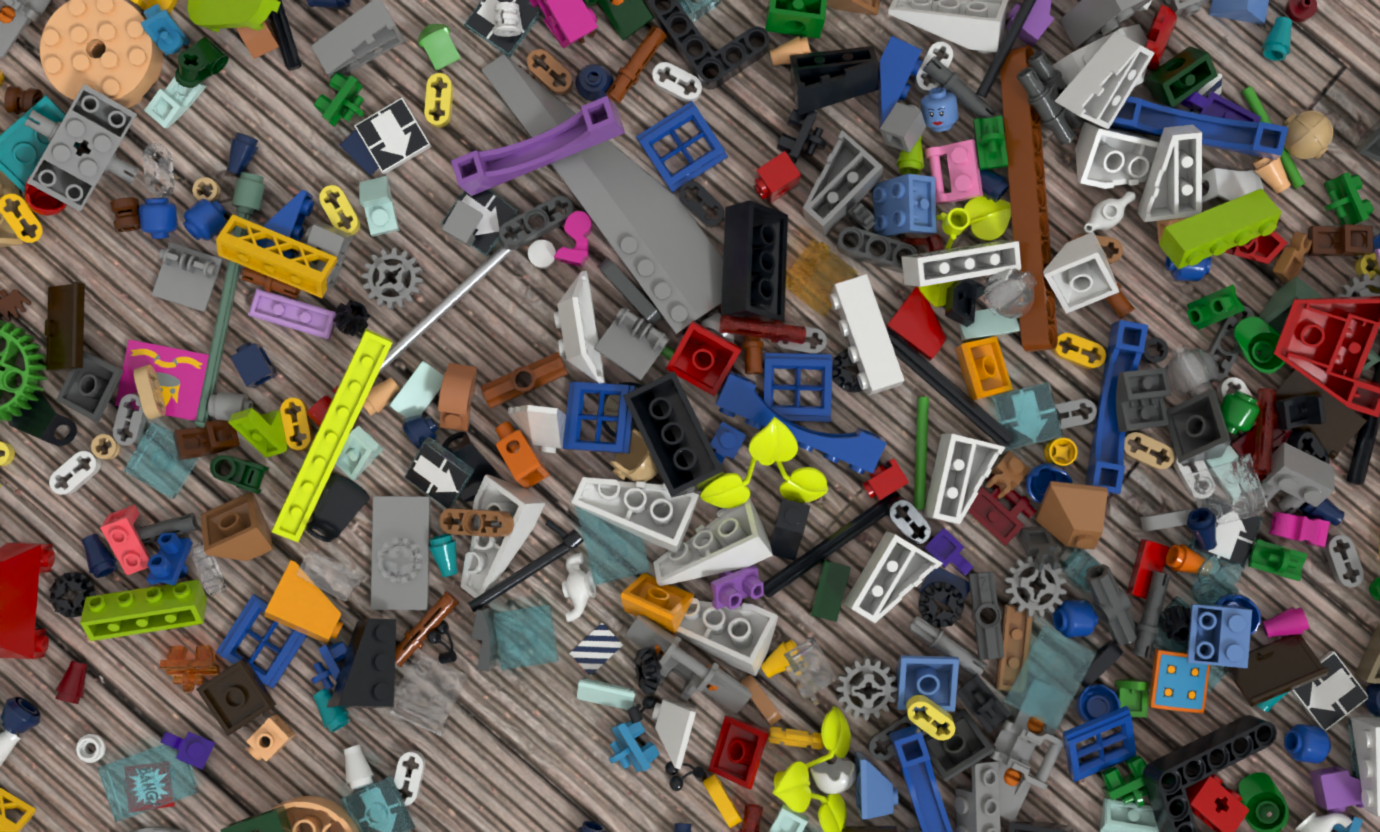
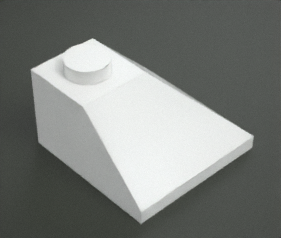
M1094 232L1066 243L1043 271L1045 278L1066 314L1119 293V288L1106 255Z
M663 697L661 704L656 702L652 719L657 720L655 729L674 767L681 770L696 714V706Z

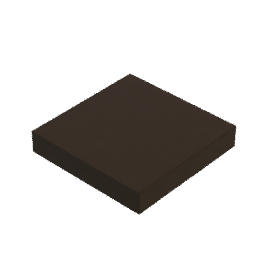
M245 657L196 689L227 736L276 705Z

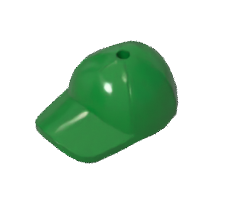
M1254 316L1247 317L1235 325L1233 331L1234 338L1242 351L1244 359L1251 367L1260 373L1271 374L1275 373L1276 370L1286 363L1273 354L1280 334L1262 319Z
M1263 772L1253 773L1244 777L1239 782L1238 788L1239 794L1242 797L1241 803L1249 809L1245 816L1249 826L1256 832L1281 831L1287 825L1289 810L1285 798L1271 777ZM1269 812L1272 813V816L1270 817L1267 816Z

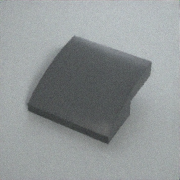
M1166 368L1119 373L1116 390V413L1119 432L1169 425L1164 397L1171 395Z
M484 606L476 611L471 638L482 640L477 670L489 672L496 666L498 644L493 614L490 607Z

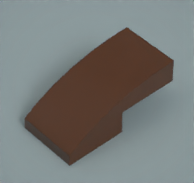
M1345 224L1341 227L1311 226L1308 228V239L1312 241L1308 256H1357L1373 254V226Z
M224 420L205 422L204 428L179 429L173 433L179 460L207 456L230 450L240 445L237 431L228 421Z

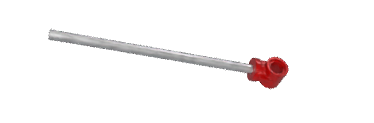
M517 233L511 237L513 241L516 240ZM501 246L391 347L378 375L513 250ZM338 385L333 389L334 393H336ZM328 395L317 401L306 413L318 427H320L332 401Z

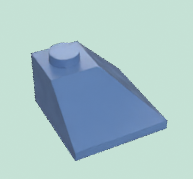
M855 751V765L858 771L855 781L856 810L861 819H871L893 814V805H898L897 787H893L892 782L861 751Z

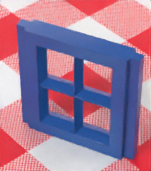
M692 101L636 136L639 144L672 193L681 188L684 183L694 180L728 158L724 148ZM693 120L700 133L682 143L675 130ZM671 134L678 147L660 157L653 144ZM704 137L711 150L694 160L686 147ZM682 151L689 164L671 174L664 161Z
M765 353L763 401L789 421L831 422L832 355ZM774 369H795V385L774 384ZM801 369L822 370L821 385H800ZM774 390H795L794 406L773 405ZM800 390L821 391V406H800Z
M570 382L563 449L630 454L633 416L623 395L636 390V386ZM584 393L599 394L597 415L582 414ZM605 394L620 395L618 416L603 415ZM582 419L597 420L595 441L580 440ZM602 421H617L615 442H600Z
M253 594L216 653L232 664H235L244 658L235 651L246 634L259 641V644L247 661L261 682L273 689L307 638V635L289 628L292 631L280 649L268 641L278 622L273 621L263 637L250 630L260 612L265 613L269 604L261 597ZM264 645L277 653L267 671L253 664Z
M1127 706L1063 732L1067 763L1073 782L1137 755L1132 716ZM1121 725V731L1102 738L1101 733ZM1096 735L1097 741L1077 749L1076 743ZM1123 740L1122 746L1104 753V747ZM1098 750V756L1079 763L1080 757Z

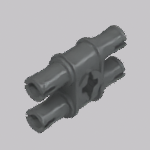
M1041 50L1027 60L1030 67L1020 71L1016 77L1029 95L1028 103L1033 105L1041 117L1042 125L1050 128L1060 145H1065L1076 136L1072 129L1081 126L1086 119L1055 102L1067 85L1062 79L1061 71L1053 68L1044 51Z

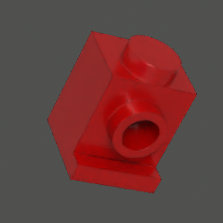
M894 458L886 462L889 466L885 469L884 465H881L874 470L873 474L868 473L871 478L865 481L862 486L870 498L875 497L877 501L881 500L909 483Z

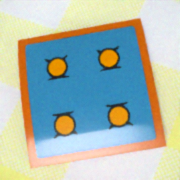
M1155 649L1148 706L1157 709L1204 713L1210 665L1187 663L1188 652Z

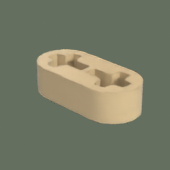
M151 365L134 369V380L145 416L149 420L165 416L166 406L155 369Z
M1138 432L1125 435V456L1156 470L1167 469L1174 462V452L1166 444ZM1137 438V444L1144 447V451L1137 449L1131 452V446L1128 444V441ZM1162 450V456L1166 458V461L1157 464V458L1149 453L1150 451L1160 452Z

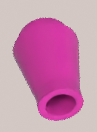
M1291 607L1266 621H1262L1267 638L1303 634V631L1309 629L1306 615L1301 607L1297 609Z

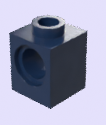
M251 342L243 344L236 349L237 353L230 357L247 387L256 388L278 375L263 346L259 344H252Z

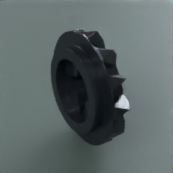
M845 349L833 361V379L841 389L847 392L856 393L864 391L859 385L857 375L854 378V382H852L851 372L842 369V367H850L853 364L849 357L848 349Z
M64 573L54 579L55 582L49 589V602L53 605L54 612L60 613L64 617L82 616L85 598L95 596L94 585L87 576L81 573ZM69 587L71 591L82 592L73 598V603L71 599H62V596L69 592Z
M936 582L927 586L922 591L918 602L922 618L930 625L939 628L952 626L961 618L965 607L959 590L946 582ZM947 597L946 605L949 606L951 612L941 610L938 613L936 611L938 606L931 599L943 600Z
M649 648L638 650L636 654V679H638V685L644 694H654L660 682L659 664Z

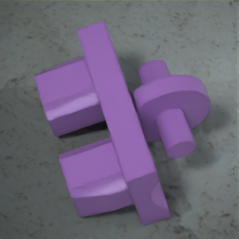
M755 565L734 573L731 571L719 573V579L710 582L714 596L712 606L716 610L725 606L732 610L740 606L743 598L750 596L753 599H757L764 594L763 582L758 578V568Z

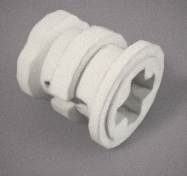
M514 2L496 3L494 11L497 12V15L494 17V22L497 24V27L494 28L493 33L502 37L520 35L521 28L517 27V24L520 23V16L517 15L519 5Z

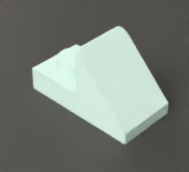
M387 176L359 182L360 205L365 209L370 235L374 237L399 231Z
M358 426L349 434L335 465L354 481L382 452L383 448L371 435Z

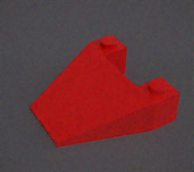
M1380 296L1294 299L1273 354L1348 408L1379 417L1380 384L1360 378V374L1380 327Z
M13 542L6 543L0 548V658L37 659L44 657L48 649L49 639L46 636V629L35 628L39 573L51 571L55 561L52 544Z

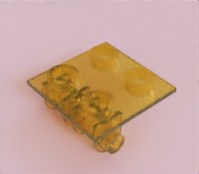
M813 239L787 272L786 288L824 317L832 307L829 294H832L833 286L837 283L853 279L858 272L829 251L830 248L825 243H819Z

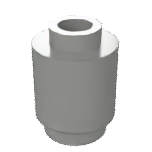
M218 392L217 395L212 394L208 403L209 416L215 417L216 420L229 421L233 413L253 408V401L249 400L248 395L239 393Z

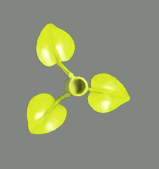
M981 196L968 201L964 208H954L948 214L942 212L940 215H936V221H943V231L949 235L945 249L951 248L956 236L960 235L967 226H970L972 234L980 240L993 241L999 238L1009 224L1011 203L1002 199L995 203L993 200L990 199L988 201L985 196ZM957 281L918 288L934 307L939 308L946 305L947 288Z
M774 417L749 443L751 461L745 479L742 480L740 475L736 473H726L706 485L700 492V498L720 508L730 509L743 505L750 497V489L746 485L750 483L756 461L765 466L776 462L783 479L786 480L779 486V491L787 500L798 503L811 502L824 496L829 488L826 477L818 469L803 467L793 471L791 476L786 473L782 462L791 460L797 454L798 443L790 429Z
M832 706V709L826 714L821 728L822 741L829 752L806 764L798 761L792 763L786 771H778L774 776L775 788L772 794L780 798L796 813L805 812L811 798L819 800L822 805L818 811V818L823 831L842 832L847 821V808L842 796L839 793L828 794L826 798L823 795L811 793L809 787L808 768L833 758L834 755L838 758H844L850 748L851 733L847 719L838 707Z

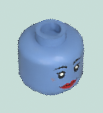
M933 88L929 90V94L921 99V111L925 124L932 131L942 132L949 130L958 120L956 95L946 91L945 88Z

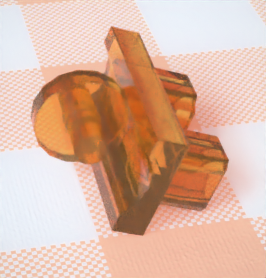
M170 646L167 660L160 661V669L166 670L168 676H174L173 684H182L185 693H192L195 684L204 683V676L195 675L219 674L220 666L215 662V651L211 646H197L195 659L187 660L188 649L186 647Z

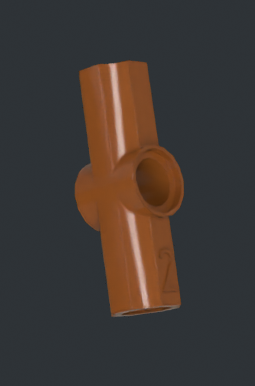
M556 352L525 367H518L513 372L480 387L490 409L523 394L532 393L535 389L568 375V372L559 352ZM523 373H529L532 378L531 384L525 388L519 387L518 377Z

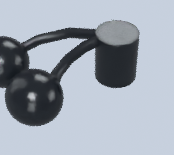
M444 620L435 630H431L427 634L429 643H440L448 650V652L439 654L438 659L441 664L455 662L457 659V655L453 651L451 636L447 632L449 625ZM446 634L448 636L451 649L446 643L441 641V635Z
M646 696L643 699V708L640 711V704L627 709L632 724L643 719L641 714L645 709L655 707L657 700L654 696Z
M672 761L668 762L665 767L667 774L673 776L669 781L670 788L673 791H680L683 787V780L690 774H693L699 782H703L707 778V774L702 767L695 768L687 763H682V765L690 767L693 771L686 773L682 778L673 776L677 774L678 769L674 767Z

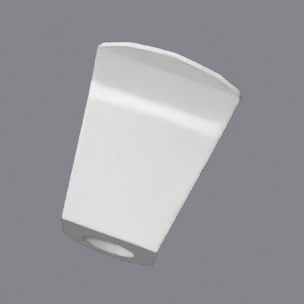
M1214 168L1202 175V183L1204 181L1209 182V191L1202 197V203H1206L1216 197L1231 201L1258 189H1263L1261 178L1254 170L1236 171Z

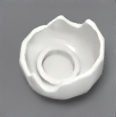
M838 757L834 764H828L824 761L810 769L816 785L826 794H838L848 790L855 783L858 773L856 765L852 761H843Z

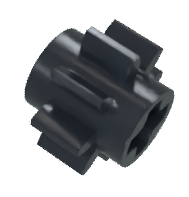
M349 300L346 305L340 303L336 308V316L333 322H336L340 332L354 336L357 331L363 333L368 327L367 320L370 318V315L367 314L363 304Z
M1179 605L1168 608L1164 612L1166 619L1159 621L1162 631L1166 632L1168 639L1173 638L1176 641L1188 640L1191 608L1185 609Z

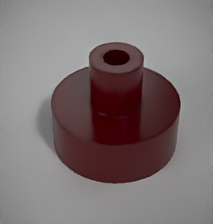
M1288 0L1286 4V14L1294 22L1307 21L1317 10L1316 0Z

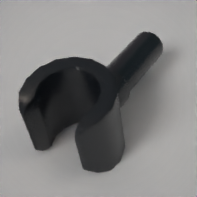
M550 519L545 524L557 533L565 544L571 548H576L584 541L575 529L567 534L565 530Z

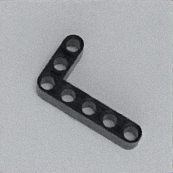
M643 0L654 16L655 21L667 35V38L690 71L700 80L703 88L708 90L718 88L767 53L769 34L760 26L749 28L719 50L713 52L677 0ZM660 2H667L671 5L665 11L656 8V5ZM676 24H682L686 27V30L683 33H675L672 31V27ZM753 38H760L764 44L761 47H753L749 41ZM697 46L702 50V53L698 56H692L687 51L690 47ZM731 53H736L740 56L741 60L737 63H731L726 57ZM707 69H714L718 72L716 78L708 79L703 75V72Z
M1246 715L1147 764L1143 770V781L1159 832H1198L1185 788L1272 745L1277 736L1275 725L1256 716Z

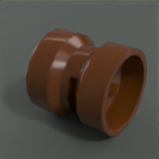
M9 86L4 97L5 109L9 114L18 115L22 112L26 113L43 98V93L40 89L29 88L23 90L19 86Z
M127 197L110 202L111 212L115 214L113 224L116 232H130L141 229L138 215L140 206L138 198Z

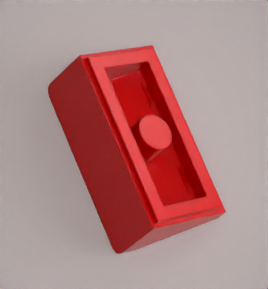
M1141 539L1126 594L1146 599L1152 571L1163 573L1166 556L1169 551L1168 546Z

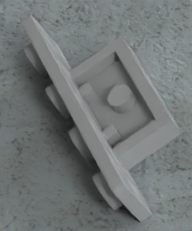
M996 761L975 763L972 765V789L965 787L955 788V832H1001L999 764Z

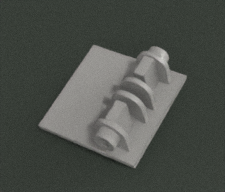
M169 242L168 248H162L159 253V259L163 260L152 295L205 312L223 259Z
M624 307L620 309L616 319L596 344L594 350L641 381L671 338L666 333H662L653 327L651 323H647L645 319L631 312L629 308Z

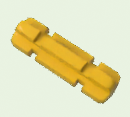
M774 726L769 729L768 742L771 744L780 745V742H784L785 746L800 748L811 746V749L822 750L824 746L821 733L812 732L811 735L808 734L809 731L786 728L785 731H782V727Z

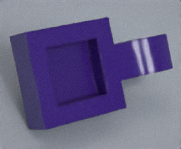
M942 528L923 548L933 558L942 562L941 566L943 568L951 563L963 576H966L973 568L959 554L964 546L945 528Z
M165 732L160 743L179 750L175 759L202 770L215 745V742L191 732H187L184 739Z

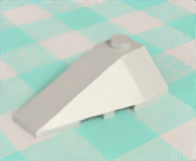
M893 0L888 14L967 49L977 50L984 54L997 53L1002 41L1009 0Z
M1084 121L1075 147L1078 182L1104 189L1114 188L1117 185H1138L1141 182H1147L1160 141L1111 127L1108 130L1095 123Z
M533 405L508 408L510 417L532 445L539 446V452L556 454V448L563 449L566 414L558 408Z
M485 475L475 496L473 509L507 511L513 517L514 528L511 534L505 537L472 536L470 551L465 554L460 586L462 589L476 598L494 587L535 527L545 505L544 501L526 488L491 475ZM475 515L473 526L475 530H478L480 527V518ZM491 521V526L501 527L502 523Z
M583 477L571 504L648 542L677 553L688 529L699 495L689 493L671 498L665 483L662 485L640 481L622 482L614 479Z
M750 497L739 507L720 509L716 513L718 517L704 527L701 524L696 528L697 534L688 541L682 542L677 553L668 550L653 562L657 584L664 586L742 569L773 556L767 532Z
M693 598L675 635L725 663L756 677L769 651L778 615L747 603H742V605L732 610L726 606L716 610L712 606V602L699 601L697 598Z

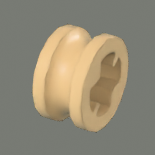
M208 177L198 179L193 185L192 192L197 200L207 199L212 203L215 200L218 201L221 196V188L218 183ZM205 185L213 187V190H210L212 194L209 197L204 194L201 195V192H204L202 187Z
M100 434L91 443L92 453L100 459H113L117 457L121 450V445L115 441L113 435ZM104 440L112 444V447L108 448V454H106V451L100 450V447L104 445Z

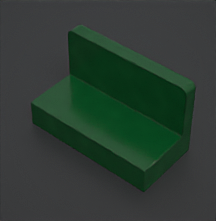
M822 560L809 610L810 616L837 622L851 567Z

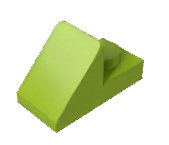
M249 408L231 415L228 423L265 458L286 452L288 447L279 410L260 415L253 408Z

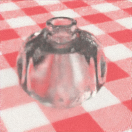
M1007 267L996 274L990 275L984 289L986 295L983 297L987 308L994 315L999 314L1010 319L1021 318L1031 310L1034 304L1036 279L1029 271L1022 272L1015 267Z
M1186 345L1170 353L1172 358L1165 368L1171 391L1180 396L1190 394L1193 398L1213 389L1211 383L1217 379L1219 368L1216 359L1211 353L1199 348L1188 349Z

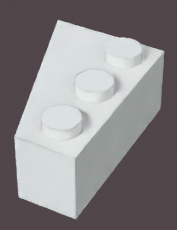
M1115 31L1058 96L1055 102L1076 115L1109 130L1153 57L1154 52Z
M1194 125L1166 127L1163 129L1137 210V214L1144 222L1188 218L1202 212V132Z
M941 434L923 517L960 524L978 495L977 491L985 478H988L993 464L998 456L1002 454L1005 447L956 434Z
M886 531L843 604L876 623L898 604L906 593L913 587H917L923 578L943 563L896 534Z
M1351 717L1362 788V803L1366 811L1380 816V717Z

